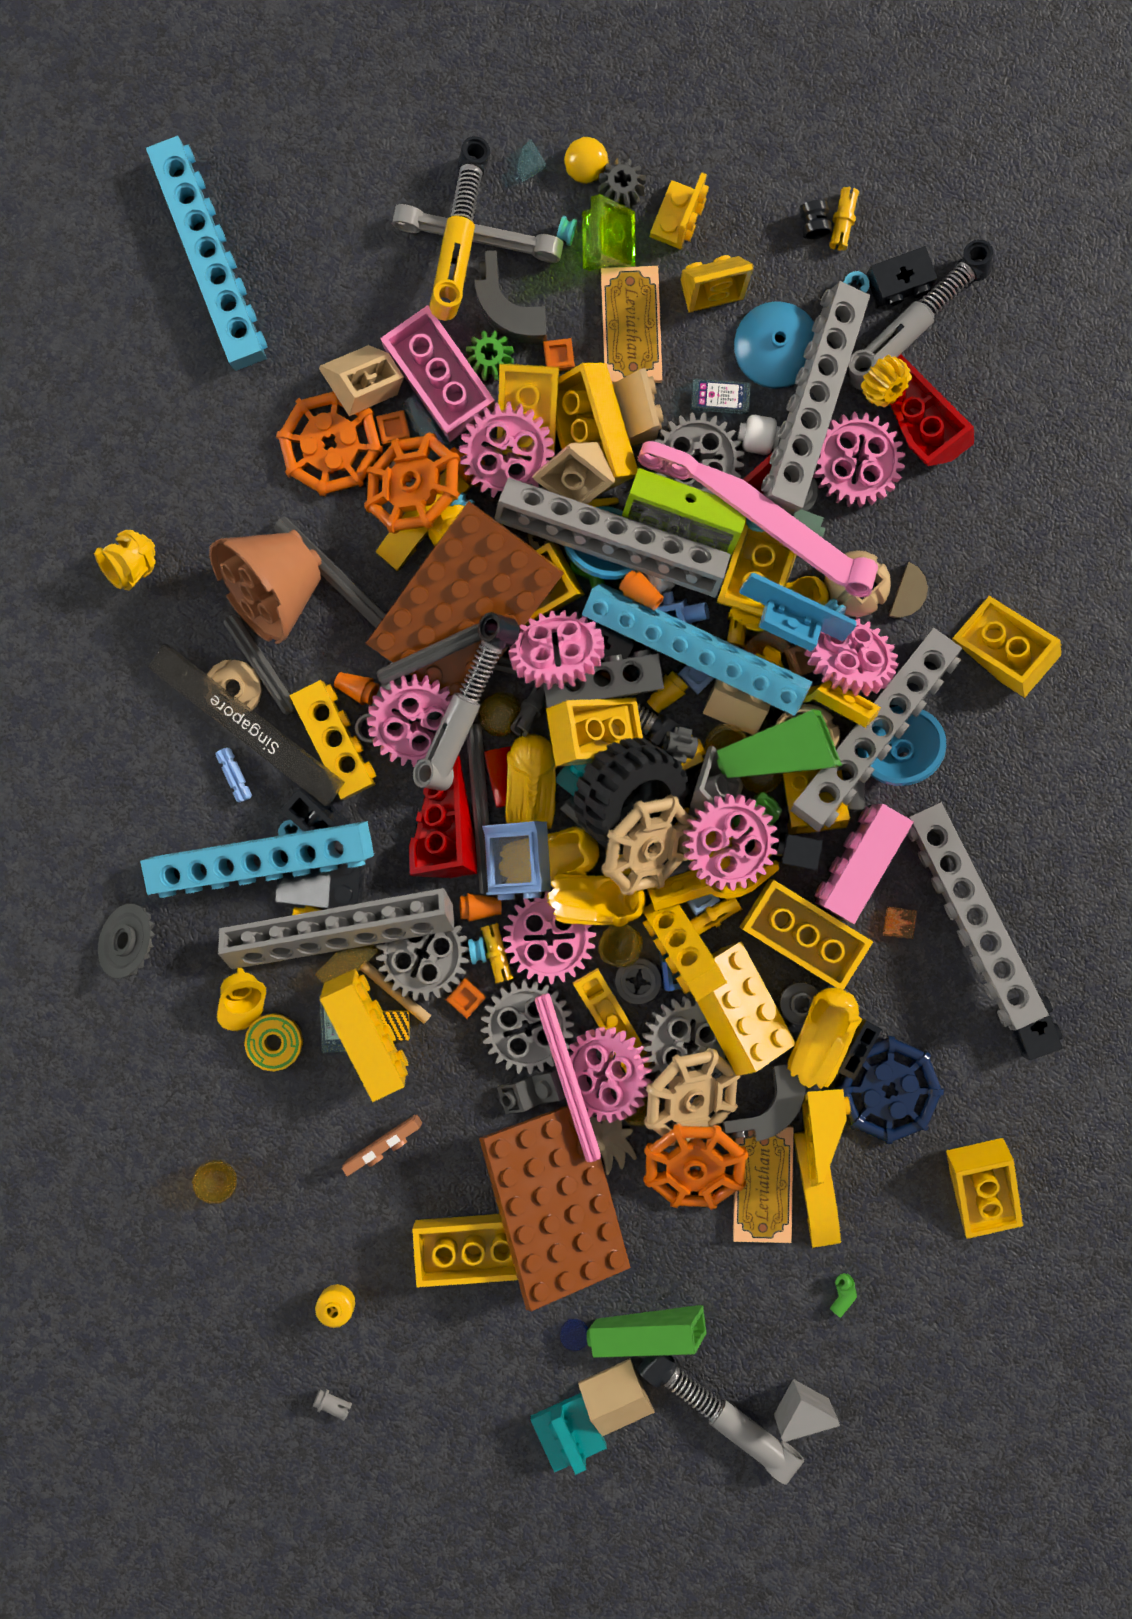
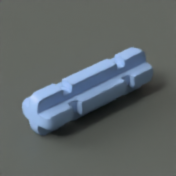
M226 747L217 751V760L219 764L223 765L221 768L230 788L234 789L233 795L236 801L243 802L250 799L252 794L249 787L244 784L246 781L238 763L233 760L235 756L232 750Z

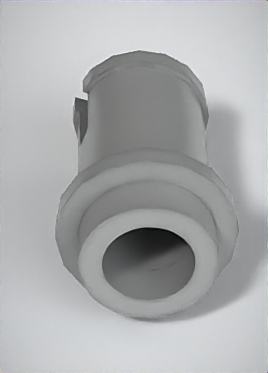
M320 1389L313 1403V1407L317 1408V1412L325 1411L343 1421L346 1419L349 1413L348 1409L350 1410L352 1405L351 1402L329 1394L328 1389L325 1391Z

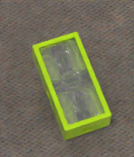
M638 468L622 513V517L731 555L742 534L746 520L744 515L716 495Z

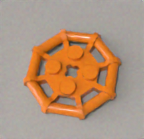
M334 391L302 400L298 398L283 427L276 434L286 466L285 474L289 478L293 477L319 492V496H326L327 493L364 485L363 481L367 476L366 471L368 467H372L379 454L383 453V447L380 445L373 418L374 411L371 408H366L357 412L355 415L358 417L351 422L338 414L339 406H342ZM332 404L331 412L320 413L317 416H313L309 411ZM303 414H305L309 421L300 435L292 434ZM361 425H364L368 444H361L358 439L356 429ZM331 436L335 437L336 448L330 447L328 450H325L324 439ZM291 442L300 443L304 458L296 462ZM359 452H366L365 457L355 472L351 467ZM308 465L322 472L321 479H317L303 469ZM347 470L350 476L329 481V475L335 471Z
M428 432L425 436L402 440L395 438L391 441L392 445L366 471L368 474L367 501L364 503V507L368 513H372L378 518L390 533L397 534L402 530L422 527L429 529L434 526L433 522L448 505L459 497L460 493L457 491L458 465L461 463L459 454L453 453L441 443L434 433ZM419 449L417 452L405 453L407 450ZM430 451H434L441 458L433 462L428 456ZM394 461L396 464L390 469L388 466ZM446 469V486L440 485V472ZM414 476L416 479L415 483L408 487L406 483L410 482L411 477ZM379 480H382V492L379 493ZM441 494L442 496L435 502L436 495ZM388 501L394 506L391 515L382 507ZM433 504V506L427 511L425 507ZM418 511L419 516L402 518L404 512Z
M678 1123L673 1125V1129L657 1141L648 1143L644 1149L646 1154V1175L643 1181L647 1187H652L668 1200L673 1208L692 1206L709 1207L710 1210L716 1209L717 1204L737 1190L742 1191L746 1186V1180L744 1179L745 1164L749 1154L745 1147L739 1146L722 1131L721 1126H682ZM686 1138H695L689 1140V1142H687ZM675 1141H678L679 1146L671 1152L663 1151ZM718 1142L729 1153L724 1155L715 1148L716 1143ZM658 1162L666 1164V1171L657 1172ZM734 1165L733 1174H725V1167ZM699 1166L701 1167V1170L698 1171L694 1169L691 1171L690 1167ZM666 1183H669L676 1190H672ZM721 1185H724L723 1187H721L720 1189H718L716 1192L713 1193V1191L716 1190L718 1187H720ZM691 1191L698 1192V1195H691Z

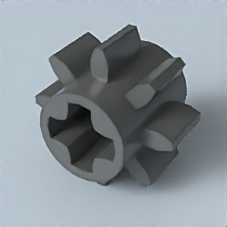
M675 727L674 732L668 731L663 741V750L679 763H686L687 758H694L698 747V739L691 736L692 729Z

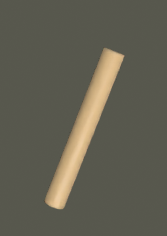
M367 960L359 967L365 975L423 1024L431 1017L409 996L402 997L401 989L393 991L394 983L392 981L384 982L386 976Z

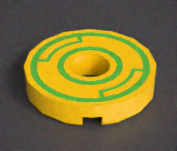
M271 1013L261 1016L250 1025L246 1032L244 1045L246 1054L254 1065L262 1070L275 1072L286 1069L297 1060L303 1046L301 1029L293 1019L277 1013ZM274 1034L281 1039V1047L278 1050L268 1047L267 1037Z

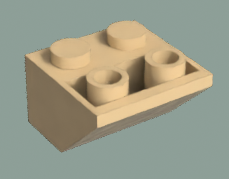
M370 345L319 367V370L349 416L398 395L404 378L389 353Z
M643 368L613 383L631 446L657 440L658 432L662 429L663 414L661 406L654 403V394H656L653 376L648 377L646 368Z
M716 679L703 714L755 735L768 714L771 704Z

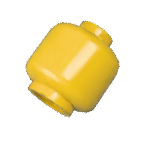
M339 1284L330 1285L323 1290L316 1302L315 1311L317 1318L327 1327H341L348 1322L354 1312L355 1297L346 1286Z

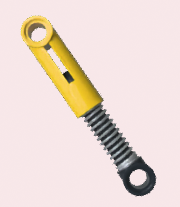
M476 136L468 137L463 142L458 158V169L460 172L455 191L456 194L451 217L446 221L432 296L429 303L431 313L437 319L445 321L456 316L463 297L462 292L475 230L472 219L475 214L474 210L476 209L475 205L477 204L481 177L484 175L490 156L489 144L484 139ZM452 263L455 264L452 280H448L450 265ZM440 298H447L451 302L446 303L442 301Z

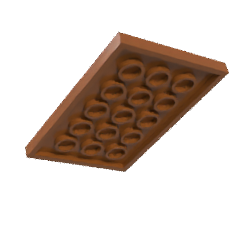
M467 501L368 638L366 644L394 663L466 628L479 624L482 616L489 612L515 619L519 625H525L562 577L564 571L474 504ZM482 640L410 673V675L416 674L417 680L422 682L426 675L430 685L434 681L439 680V690L446 686L449 688L450 693L447 697L452 696L454 693H462L459 688H464L462 683L466 684L464 679H468L466 674H470L468 669H473L470 665L475 664L472 660H477L474 655H479L476 650L481 651L479 645H481ZM508 647L502 649L501 654H497L499 658L495 659L496 661L500 659V657L503 655V653L507 650Z
M568 1105L479 1138L526 1310H536L631 1268L601 1158L593 1162L585 1160Z

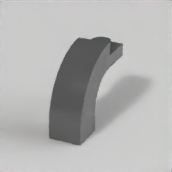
M497 250L485 251V261L480 262L481 280H475L478 303L485 319L498 333L510 340L524 344H543V341H547L545 306L522 307L507 300L499 288Z
M788 1065L774 1066L771 1070L775 1092L770 1107L757 1117L722 1122L723 1132L725 1134L731 1133V1139L749 1137L748 1131L752 1130L754 1142L775 1136L790 1125L797 1116L804 1100L806 1085L803 1086L799 1082L798 1075L791 1076V1071L787 1069Z

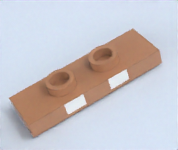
M414 1114L347 1159L342 1165V1170L346 1176H349L365 1164L369 1167L375 1165L384 1158L383 1152L389 1148L395 1151L408 1142L406 1137L418 1130L422 1125V1121L418 1115Z

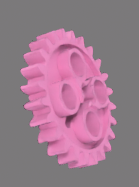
M507 402L505 410H501L499 404L495 403V411L492 413L485 406V416L483 418L475 413L476 425L466 423V428L470 434H461V439L467 444L459 446V451L467 454L460 458L461 464H469L464 469L465 475L474 474L471 478V484L475 485L481 482L480 491L482 493L488 487L491 488V497L493 498L498 491H503L508 477L539 487L538 482L532 478L533 474L549 462L546 459L547 457L554 456V451L546 448L554 444L553 439L544 438L550 432L549 428H539L543 423L542 417L532 420L534 416L532 409L523 414L522 404H519L516 410H512L510 402ZM496 426L505 429L504 435L498 439L492 438L489 435L491 429ZM527 435L532 437L533 441L528 447H520L517 444L520 437ZM482 442H488L491 445L495 446V448L490 446H482ZM507 446H511L513 453L508 452L506 456H503L501 449L505 450ZM519 454L524 456L529 455L531 456V459H523V457L519 456ZM485 455L495 456L496 461L491 466H484L480 462ZM518 463L523 465L524 468L520 474L512 475L508 472L512 464Z
M853 412L850 421L843 414L839 418V424L834 419L829 424L830 429L827 430L816 468L819 470L813 474V478H822L818 488L827 486L829 488L826 494L827 497L833 493L837 494L836 503L846 498L847 507H850L854 500H857L860 508L867 499L870 505H873L876 502V496L883 500L887 496L886 491L892 492L895 489V485L892 482H898L902 478L897 472L902 471L905 465L898 461L905 457V453L897 452V449L901 447L903 442L893 441L897 431L888 433L886 431L889 427L888 422L882 427L878 425L879 416L871 422L867 412L861 419H858L857 413ZM862 435L864 440L858 458L862 463L856 470V484H852V475L857 463V459L853 457L859 450V436ZM846 438L850 440L852 448H844L840 443V439ZM868 444H876L880 449V453H872L868 448ZM835 466L844 467L847 471V476H839L835 471ZM863 472H872L875 476V482L867 481L863 476Z
M563 610L560 616H556L554 611L550 612L549 617H545L540 613L538 621L530 618L528 620L529 626L519 625V637L515 644L510 646V650H508L512 669L516 670L518 678L524 676L525 683L527 684L535 680L536 688L546 683L547 689L550 690L553 684H558V687L563 689L565 682H568L573 687L575 686L574 679L578 678L581 681H586L585 673L594 675V666H601L600 658H604L605 646L601 629H596L594 621L588 623V619L585 616L578 619L577 612L572 613L570 617L566 616V611ZM554 632L558 635L561 658L560 667H556L552 639V633Z
M857 617L855 619L857 621L856 628L844 641H840L820 631L817 646L812 652L806 650L804 655L810 657L807 662L808 665L816 666L813 673H822L824 675L821 680L822 682L830 680L832 682L831 688L835 689L839 685L842 687L844 694L848 689H851L854 696H857L860 690L865 696H868L871 690L877 694L881 688L885 689L889 682H891L898 667V663L895 662L898 655L891 653L894 645L886 644L889 637H880L878 635L880 632L879 628L871 630L870 622L862 625L860 624V618Z
M413 674L411 682H407L404 676H401V684L399 685L391 681L390 690L381 687L380 692L383 697L373 696V703L376 706L368 707L369 714L372 716L367 718V725L373 726L368 729L369 736H376L373 739L374 747L382 745L380 748L381 755L390 752L391 762L400 757L401 766H404L408 759L412 761L413 767L418 760L425 759L436 734L428 729L438 730L452 699V696L447 697L450 693L447 686L439 690V680L434 681L430 685L428 676L425 675L422 682H418L416 674ZM407 698L416 700L413 706L407 707L402 704ZM396 708L400 711V713L396 711L392 712V709ZM437 711L441 713V716L436 720L427 718L431 712ZM392 722L402 724L397 730L387 728ZM419 735L426 737V740L422 743L412 741Z
M726 794L725 801L723 802L721 797L714 796L715 805L704 801L706 810L702 812L695 809L694 811L698 816L697 820H687L693 828L692 830L683 831L684 834L690 837V840L682 843L684 847L690 848V851L685 853L684 857L689 860L694 859L688 867L692 870L699 869L696 877L699 879L706 877L705 883L709 886H712L716 881V887L720 890H723L725 884H727V887L734 891L737 882L742 888H746V879L756 883L757 878L755 874L757 872L766 875L762 866L764 864L773 865L768 855L777 854V851L771 848V844L778 842L779 839L770 834L777 830V827L767 825L771 821L772 816L768 814L762 815L765 807L761 805L755 807L756 801L751 798L745 802V796L738 794L734 801L733 795ZM739 815L740 823L736 828L732 829L730 821L732 817ZM749 827H752V830L749 833H745L749 829ZM715 831V841L707 845L705 842L707 834ZM729 837H733V838H734V839H732V841H731V843H732V846H731V847H728V846H727V845L729 844V840H728ZM754 839V849L746 853V843ZM712 851H716V852L712 855V857L709 858V854H710ZM725 856H730V865L725 869H721V860Z
M545 891L544 898H534L533 902L523 898L524 908L518 905L514 906L518 914L517 916L508 914L507 917L513 921V924L504 926V929L511 933L510 936L503 937V941L511 942V946L505 949V953L514 952L515 955L509 962L515 963L519 961L521 963L517 969L518 972L527 969V979H530L534 974H538V983L543 981L544 976H548L550 984H553L555 976L558 975L561 981L565 982L566 972L575 977V966L581 969L585 968L581 960L582 958L591 960L592 957L586 953L587 948H595V945L588 942V940L595 937L596 933L588 932V928L592 925L571 924L565 930L558 929L555 925L556 916L553 915L556 909H553L547 903L549 891ZM531 915H538L542 919V927L538 931H530L526 926V920ZM547 929H551L553 934H575V937L572 939H554L551 945H547L546 940H524L525 935H544ZM564 942L572 946L571 956L565 959L558 957L556 953L558 945ZM533 944H539L544 949V954L539 960H532L527 954L528 948Z
M605 1027L597 1028L596 1031L591 1029L586 1031V1035L577 1036L578 1042L569 1045L573 1051L569 1052V1056L585 1106L588 1109L589 1118L597 1114L598 1122L607 1118L608 1122L612 1123L617 1118L619 1121L628 1118L627 1114L629 1116L637 1112L636 1108L645 1104L641 1098L648 1096V1092L644 1087L652 1083L651 1080L645 1078L646 1074L652 1072V1069L644 1068V1063L649 1060V1057H640L639 1055L643 1050V1046L634 1048L633 1045L636 1038L633 1037L625 1040L626 1031H621L616 1035L615 1027L609 1028L607 1031ZM597 1049L602 1054V1061H600L596 1055ZM621 1062H623L627 1068L626 1074L621 1069ZM587 1075L592 1080V1087L587 1082ZM611 1088L617 1093V1100L611 1095Z

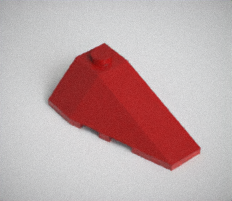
M900 354L897 358L907 364L912 377L908 382V388L902 392V396H899L895 403H890L905 440L909 448L927 466L952 462L974 444V426Z
M459 756L453 766V782L447 790L438 791L427 788L423 790L425 798L421 812L417 813L416 821L418 825L415 837L411 838L409 844L411 876L455 878L477 874L476 844Z

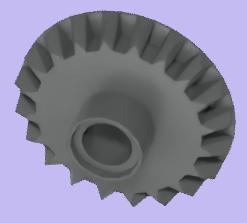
M125 904L117 908L106 920L99 937L98 957L100 965L107 975L118 979H128L130 975L137 974L138 968H144V959L150 958V948L154 947L151 940L156 934L151 931L154 923L150 921L151 914L146 912V908L136 904Z

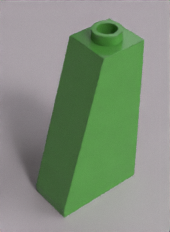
M814 709L717 750L719 756L717 759L718 767L723 775L726 774L727 778L820 770L842 766L820 710Z
M703 1305L598 1318L587 1331V1344L592 1348L593 1357L695 1354L707 1334Z

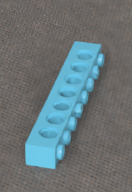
M175 136L147 147V153L229 364L237 371L267 359L263 350L268 348L263 333L261 331L256 332L253 323L258 321L251 304L246 306L243 296L247 295V291L241 278H235L233 269L237 268L231 252H225L222 243L227 240L220 224L215 226L212 216L216 215L210 198L205 199L202 193V189H205L206 186L200 172H194L191 163L196 162L189 144L184 146L179 136ZM184 170L181 176L173 177L176 171ZM195 196L191 203L183 204L187 197ZM205 223L201 230H193L196 224ZM215 249L213 256L204 257L207 250ZM218 276H226L223 283L214 284ZM236 302L233 310L224 311L227 303ZM238 329H247L243 337H234Z
M603 583L592 588L582 613L583 616L794 716L801 708L812 684V681L661 610L656 609L653 611L623 596L622 592Z
M368 821L153 856L140 862L147 895L158 893L159 898L176 895V890L185 889V893L188 894L202 891V886L211 885L212 889H220L230 886L229 882L238 880L239 885L256 882V877L265 876L266 881L283 878V873L292 872L293 876L309 874L310 869L318 867L320 872H327L338 869L337 864L347 863L348 868L365 865V860L374 856ZM336 841L340 842L343 846L342 855L335 850ZM308 846L314 848L316 852L315 859L308 855ZM281 850L285 851L288 855L287 863L283 862L280 857ZM254 855L260 858V868L254 863ZM228 859L233 863V872L227 867ZM201 864L207 869L206 876L201 872ZM175 868H176V869L179 871V873H180V880H178V879L175 877V874H174V869H175Z

